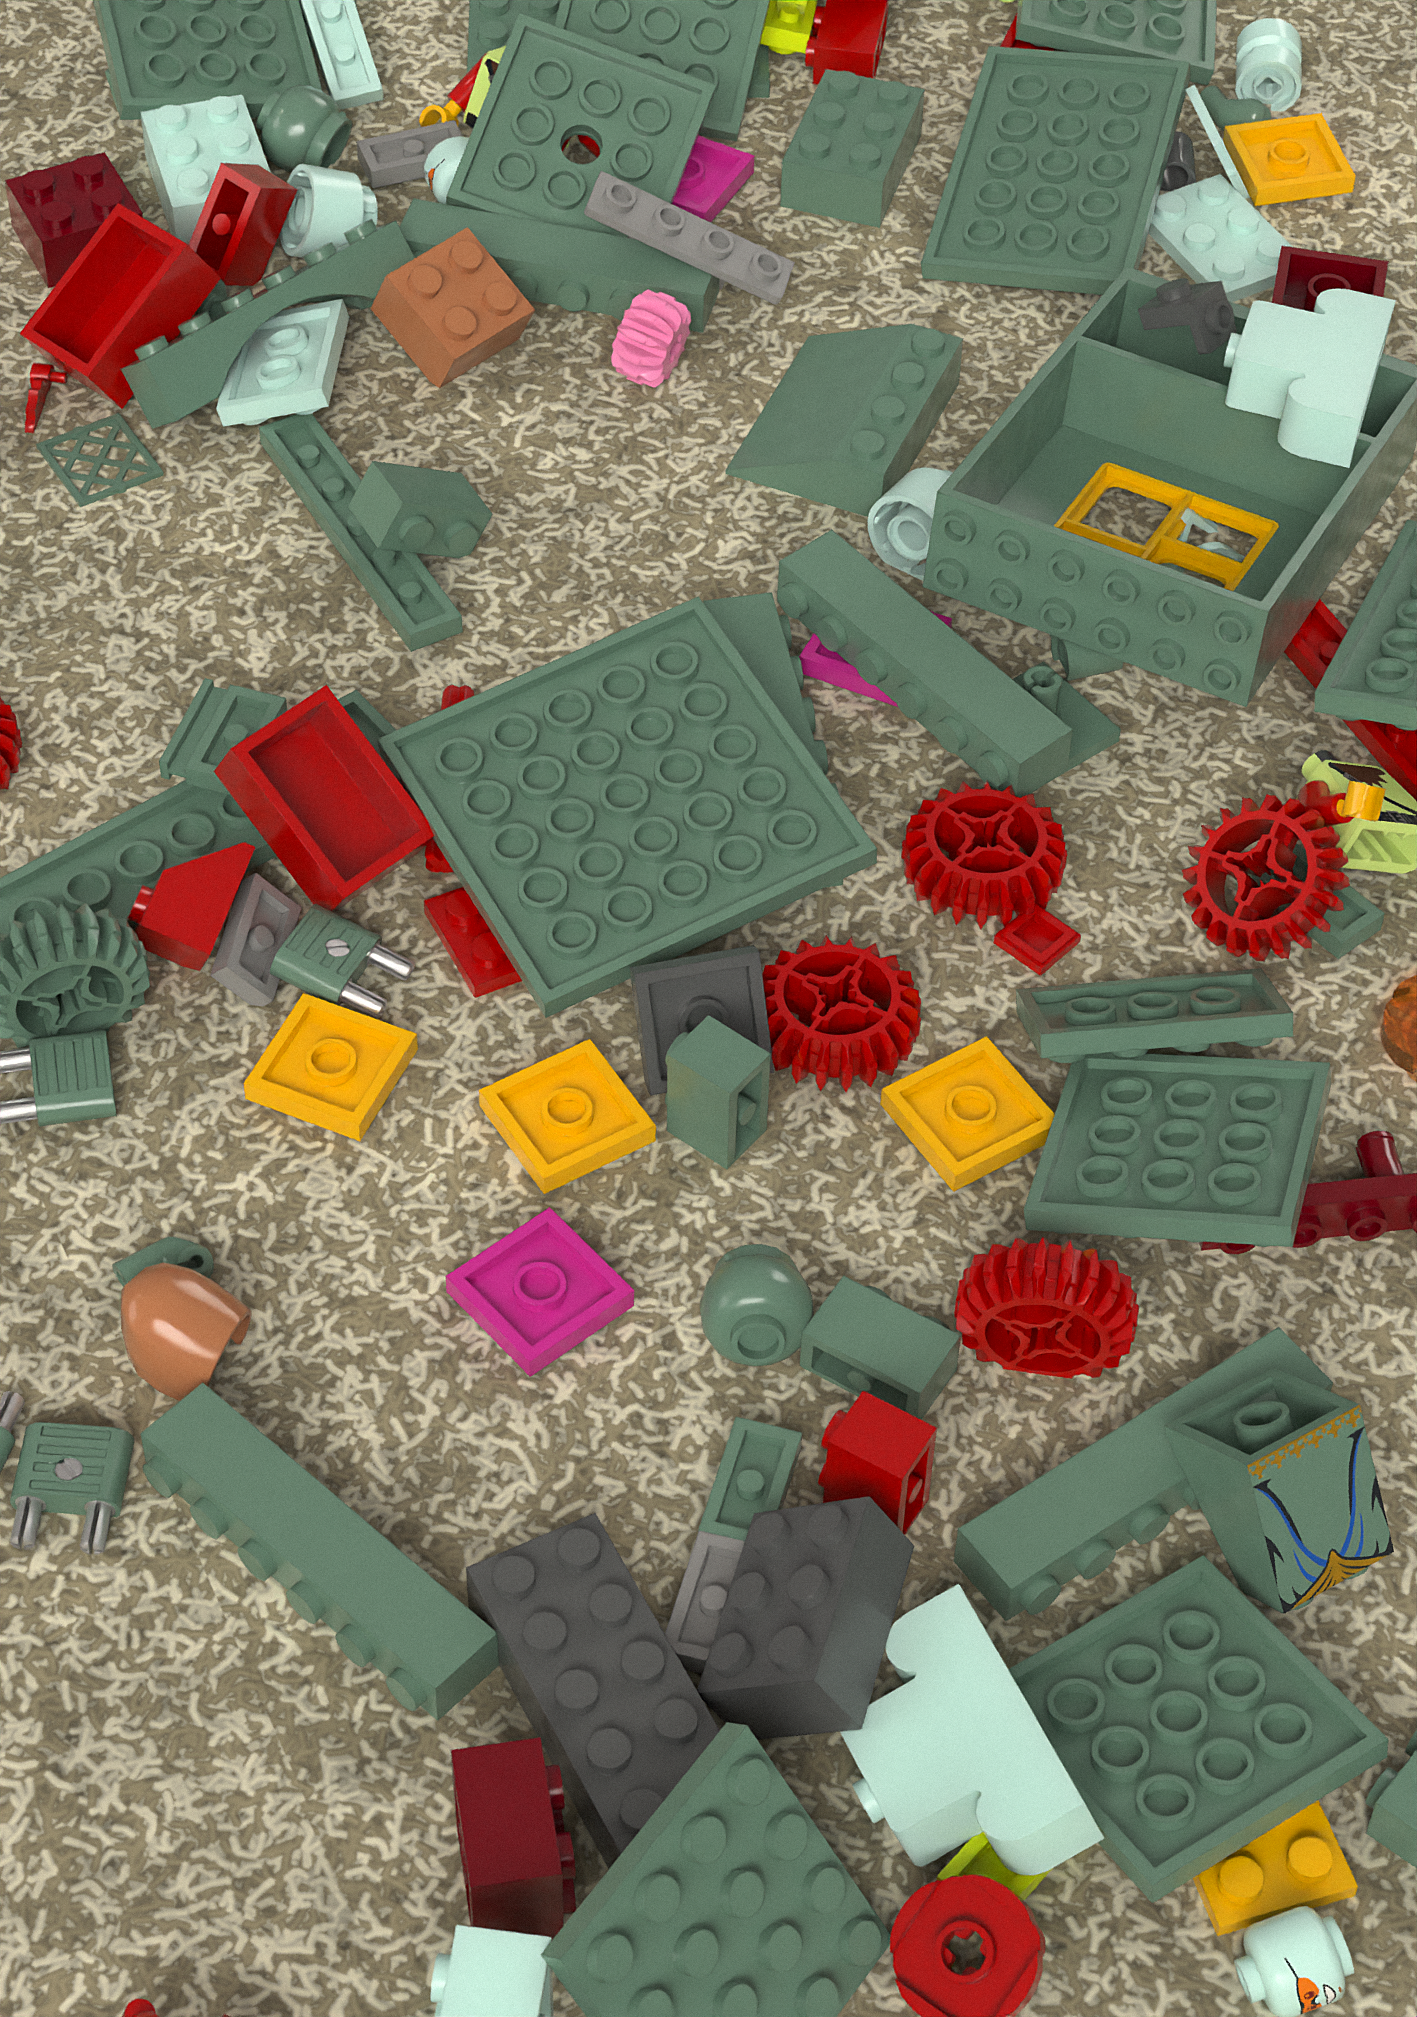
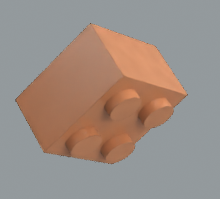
M468 227L386 275L370 308L427 379L438 388L443 387L520 339L535 311L533 306Z

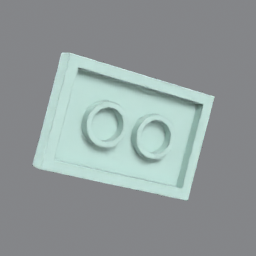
M1221 174L1159 195L1148 232L1196 284L1222 281L1227 299L1230 302L1274 287L1281 246L1293 247Z
M343 299L280 311L264 322L242 346L231 365L219 396L216 409L223 427L241 423L256 425L272 417L293 413L308 415L329 406L349 321V314Z

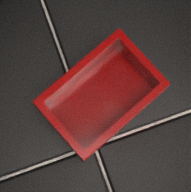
M118 203L19 334L54 366L123 409L134 393L121 369L139 359L134 350L162 335L165 336L167 342L174 340L180 333L177 326L195 314L221 278L187 243Z
M327 685L232 747L213 771L312 904H318L332 912L337 911L413 858L434 837L424 814Z

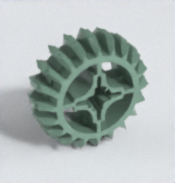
M86 903L74 912H68L60 904L55 913L42 915L35 910L33 920L26 923L12 921L11 933L0 934V1039L12 1038L17 1048H22L29 1045V1039L106 1029L107 1032L116 1022L127 1023L132 1021V1009L145 1004L144 992L150 987V971L146 962L148 957L143 942L139 941L137 934L129 926L127 920L114 918L109 908L93 913Z

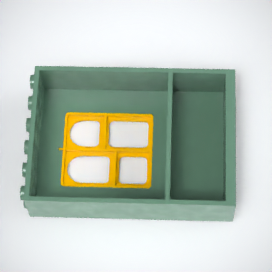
M1126 266L937 491L922 587L1247 707L1413 459L1417 443V365L1382 354L1350 468L1291 454L1282 448L1278 442V430L1281 419L1231 408L1225 404L1232 368L1223 366L1229 340L1212 353L1200 355L1189 325L1144 330L1138 309L1157 296L1156 289L1169 281ZM1228 301L1234 312L1236 334L1242 335L1251 308ZM1119 487L1171 507L1170 512L1144 546L1081 523L1107 489ZM1190 508L1203 518L1255 536L1257 542L1244 560L1238 562L1178 540L1187 525L1181 517L1184 511ZM1160 564H1175L1177 566L1219 580L1225 586L1224 588L1219 587L1217 585L1208 583L1206 581L1164 567Z

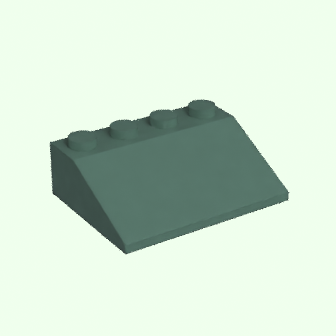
M915 324L808 336L729 463L725 474L868 517L872 506L909 472L958 387L963 338Z

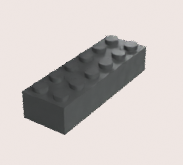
M593 1513L466 1567L468 1608L497 1632L499 1666L537 1737H541L542 1746L552 1765L559 1764L562 1783L608 1869H610L720 1730L597 1514Z

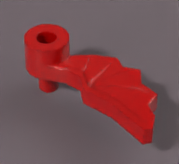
M33 363L31 366V388L28 392V402L25 408L26 433L35 432L52 382L67 383V373L55 372L54 365Z

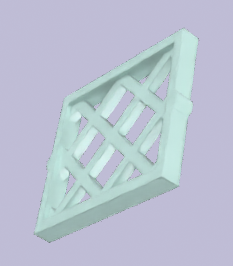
M1195 84L1185 90L1233 187L1244 198H1250Z

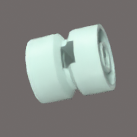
M1265 18L1252 22L1242 30L1236 45L1235 91L1238 99H1256L1262 102V104H1271V111L1281 112L1295 104L1300 96L1302 87V42L1299 32L1290 23L1281 19Z

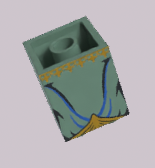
M1273 1367L1164 1425L1167 1439L1239 1588L1254 1599L1283 1614L1303 1608L1310 1604L1318 1594L1343 1580L1362 1575L1368 1570L1370 1565L1394 1552L1360 1404Z

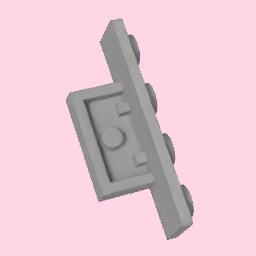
M600 171L584 210L586 216L628 235L627 238L639 240L719 278L720 290L725 282H728L775 305L780 302L784 295L795 263L603 171Z

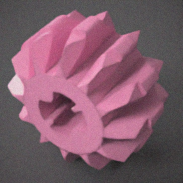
M648 289L633 298L630 308L624 312V318L617 327L616 339L612 343L614 351L611 361L612 366L616 368V372L627 376L628 380L637 384H646L654 388L660 385L664 379H669L672 369L678 365V359L685 350L684 345L690 334L691 314L687 310V306L677 302L675 297L663 292L658 294Z

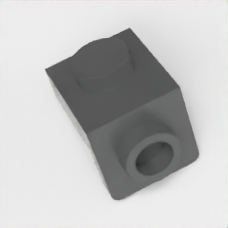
M1186 278L1172 280L1159 286L1156 289L1157 296L1138 309L1144 330L1189 325L1200 355L1212 353L1230 339L1231 333H1236L1234 312L1228 302L1222 281L1190 285Z

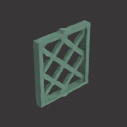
M119 413L85 426H77L72 431L36 444L41 455L80 507L117 493H124L127 489L164 475L163 470ZM105 426L112 427L107 439L89 436V433ZM120 429L131 443L115 440ZM71 439L77 440L72 452L53 449L57 444ZM85 442L103 445L98 457L79 454ZM111 446L129 450L124 461L106 458ZM137 451L148 466L132 463ZM53 456L68 458L63 469ZM76 460L94 463L89 475L70 472ZM102 465L120 468L115 480L97 477ZM128 469L147 472L131 480L123 481ZM70 479L85 481L80 492ZM93 483L111 486L92 495H87Z

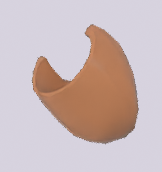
M160 1263L144 1268L122 1288L121 1330L127 1355L138 1376L156 1390L179 1401L201 1383L209 1387L212 1375L230 1338L236 1344L241 1345L246 1337L252 1318V1310L215 1281L193 1269L175 1264Z

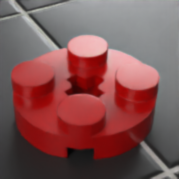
M951 1876L942 1881L936 1880L922 1886L902 1906L891 1930L890 1953L893 1954V1968L897 1979L895 1978L896 1984L906 2003L921 2017H1015L1031 2000L1043 1972L1046 1940L1042 1930L1036 1923L1031 1909L1013 1890L984 1876ZM974 1932H977L983 1939L980 1952L985 1956L984 1963L979 1969L969 1966L960 1975L952 1968L956 1955L948 1946L955 1936L967 1940Z

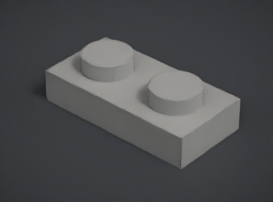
M453 120L356 141L357 158L372 188L424 178V165L431 150L447 138L463 135L456 121Z
M257 873L242 880L237 890L210 976L250 1005L263 1007L272 1002L280 979L270 974V967L279 948L295 929L302 907Z
M703 1531L698 1532L665 1632L668 1641L687 1671L703 1673L745 1541Z

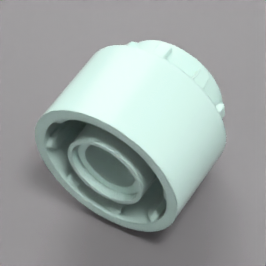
M300 164L290 174L287 183L298 190L280 232L281 244L287 255L303 258L305 254L329 242H332L335 249L348 243L344 236V233L371 219L375 226L377 225L378 207L375 194L369 186L361 185L360 179L355 173Z
M928 467L914 469L907 473L872 506L868 515V533L874 549L885 563L923 581L926 563L918 564L927 557L937 491L953 472Z

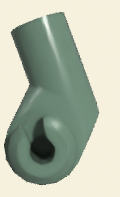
M1213 85L1204 88L1200 93L1211 119L1221 130H1224L1225 126L1271 120L1269 108L1264 106L1259 100L1252 98L1228 99L1217 86Z
M170 1236L112 1264L114 1274L123 1287L144 1268L160 1263L190 1268L210 1278L214 1269V1260L207 1248L191 1241Z

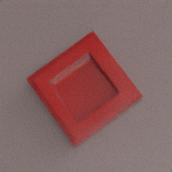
M1035 903L1033 913L1029 915L1020 913L994 935L993 943L1041 976L1080 943L1081 935Z

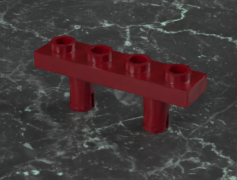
M1377 1130L1362 1135L1358 1139L1355 1151L1364 1178L1307 1184L1293 1248L1311 1246L1321 1238L1350 1236L1355 1241H1370L1389 1231L1413 1229L1417 1233V1173L1404 1174L1394 1137L1390 1132ZM1199 1242L1201 1251L1221 1249L1224 1253L1232 1255L1248 1252L1255 1247L1252 1244Z

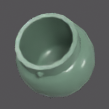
M299 84L290 87L283 94L277 91L271 94L260 111L256 126L262 131L261 145L267 158L276 166L292 173L295 167L300 164L324 168L334 164L346 147L352 130V120L346 117L344 111L339 112L337 103L329 95L312 86Z
M763 1244L743 1245L727 1252L717 1262L700 1299L703 1332L714 1349L733 1363L751 1367L773 1365L790 1358L801 1347L802 1331L814 1316L811 1289L791 1257L776 1247Z

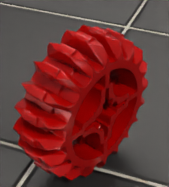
M988 780L981 789H972L963 781L956 794L941 788L935 801H922L918 813L911 815L910 822L906 826L905 840L902 841L901 858L904 859L903 866L906 884L914 885L917 901L931 899L930 905L932 906L934 916L946 911L950 907L953 909L952 916L956 925L965 918L966 914L976 915L975 920L981 930L988 921V916L996 915L997 920L1005 927L1012 919L1013 911L1016 915L1020 913L1029 915L1034 912L1035 903L1046 909L1048 902L1051 900L1052 893L1058 892V887L1062 884L1067 860L1062 824L1053 822L1051 807H1037L1034 794H1028L1020 798L1015 796L1012 784L1005 790L998 791L991 788ZM939 847L949 852V859L941 852ZM1020 847L1025 850L1028 856L1020 852Z
M1266 794L1259 809L1258 805L1251 798L1242 797L1240 814L1237 816L1228 808H1220V819L1223 824L1218 829L1211 825H1201V832L1208 839L1204 847L1200 845L1188 846L1189 855L1198 861V865L1181 870L1183 878L1194 885L1183 893L1185 902L1192 908H1196L1191 915L1192 921L1200 929L1208 928L1206 938L1215 946L1226 943V950L1235 957L1243 956L1248 950L1249 955L1254 960L1265 962L1272 948L1279 958L1289 959L1291 941L1294 940L1304 949L1312 948V939L1308 934L1311 929L1316 927L1322 932H1331L1330 923L1323 917L1327 909L1334 912L1344 910V903L1333 894V891L1350 886L1349 878L1343 872L1338 871V869L1349 862L1347 853L1341 848L1335 847L1340 841L1338 832L1331 826L1324 827L1325 818L1317 810L1310 809L1305 812V806L1297 799L1290 798L1282 806V802L1275 795ZM1259 840L1253 849L1241 853L1246 847ZM1298 840L1302 842L1307 855L1308 869L1305 882L1299 880L1293 874L1294 862L1297 858L1293 850ZM1272 870L1283 882L1270 879L1265 884L1260 880L1259 886L1248 874L1261 877L1266 872L1271 876ZM1227 875L1232 876L1238 883L1237 893L1234 898L1238 906L1233 917L1228 910L1225 900V881ZM1292 903L1284 911L1271 917L1275 909L1283 904Z
M826 935L818 947H813L806 941L801 940L796 949V954L780 950L775 965H765L762 977L772 1050L771 1057L775 1071L788 1068L792 1064L791 1074L796 1084L806 1078L808 1073L816 1075L815 1081L820 1091L828 1083V1077L839 1078V1083L847 1092L852 1085L853 1076L859 1075L864 1083L872 1087L874 1080L877 1078V1070L892 1076L895 1068L898 1067V1060L908 1061V1057L913 1050V1043L916 1042V1037L920 1034L921 998L919 997V990L914 989L911 971L900 970L896 955L880 958V952L876 943L865 949H860L856 947L852 936L844 945H834ZM874 1002L880 1007V1009L874 1006ZM791 1012L799 1015V1019L797 1020Z
M1042 1237L1039 1243L1028 1244L1021 1238H1015L1011 1248L1001 1244H992L988 1254L974 1255L971 1266L964 1269L962 1279L958 1282L954 1316L956 1318V1329L962 1333V1345L975 1349L976 1358L979 1361H995L1006 1370L1069 1379L1080 1374L1097 1378L1101 1376L1103 1368L1111 1369L1118 1367L1121 1356L1130 1353L1131 1343L1135 1340L1139 1305L1136 1304L1137 1293L1132 1290L1131 1277L1124 1273H1119L1117 1261L1110 1259L1099 1260L1097 1249L1090 1248L1084 1251L1074 1249L1071 1240L1063 1245L1050 1244L1045 1237Z

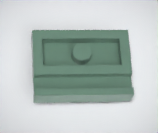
M205 678L159 760L161 778L170 780L172 775L186 778V784L231 795L213 771L232 747L287 711L286 698L231 684L228 689L214 687L213 680Z

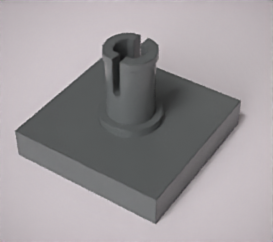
M754 945L629 967L644 1081L650 1096L667 1093L668 1065H666L665 1059L673 1041L683 1032L691 1033L708 1015L772 1055L760 952ZM770 1056V1073H774L773 1061Z

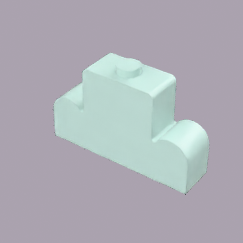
M1336 288L1328 289L1318 295L1314 312L1266 301H1254L1242 335L1231 333L1223 366L1232 368L1225 404L1231 408L1281 419L1278 430V442L1282 448L1291 454L1350 468L1383 354L1396 300Z
M959 1583L898 1619L890 1629L885 1649L889 1661L904 1685L868 1705L862 1729L840 1731L864 1777L853 1783L852 1786L872 1822L876 1823L885 1818L905 1852L916 1866H925L969 1841L972 1837L984 1833L1000 1861L1008 1870L1019 1875H1037L1046 1872L1103 1840L1104 1837Z

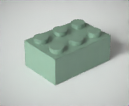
M826 69L782 160L780 207L880 228L921 136L925 89L907 86L897 81L887 82L858 76L848 71Z

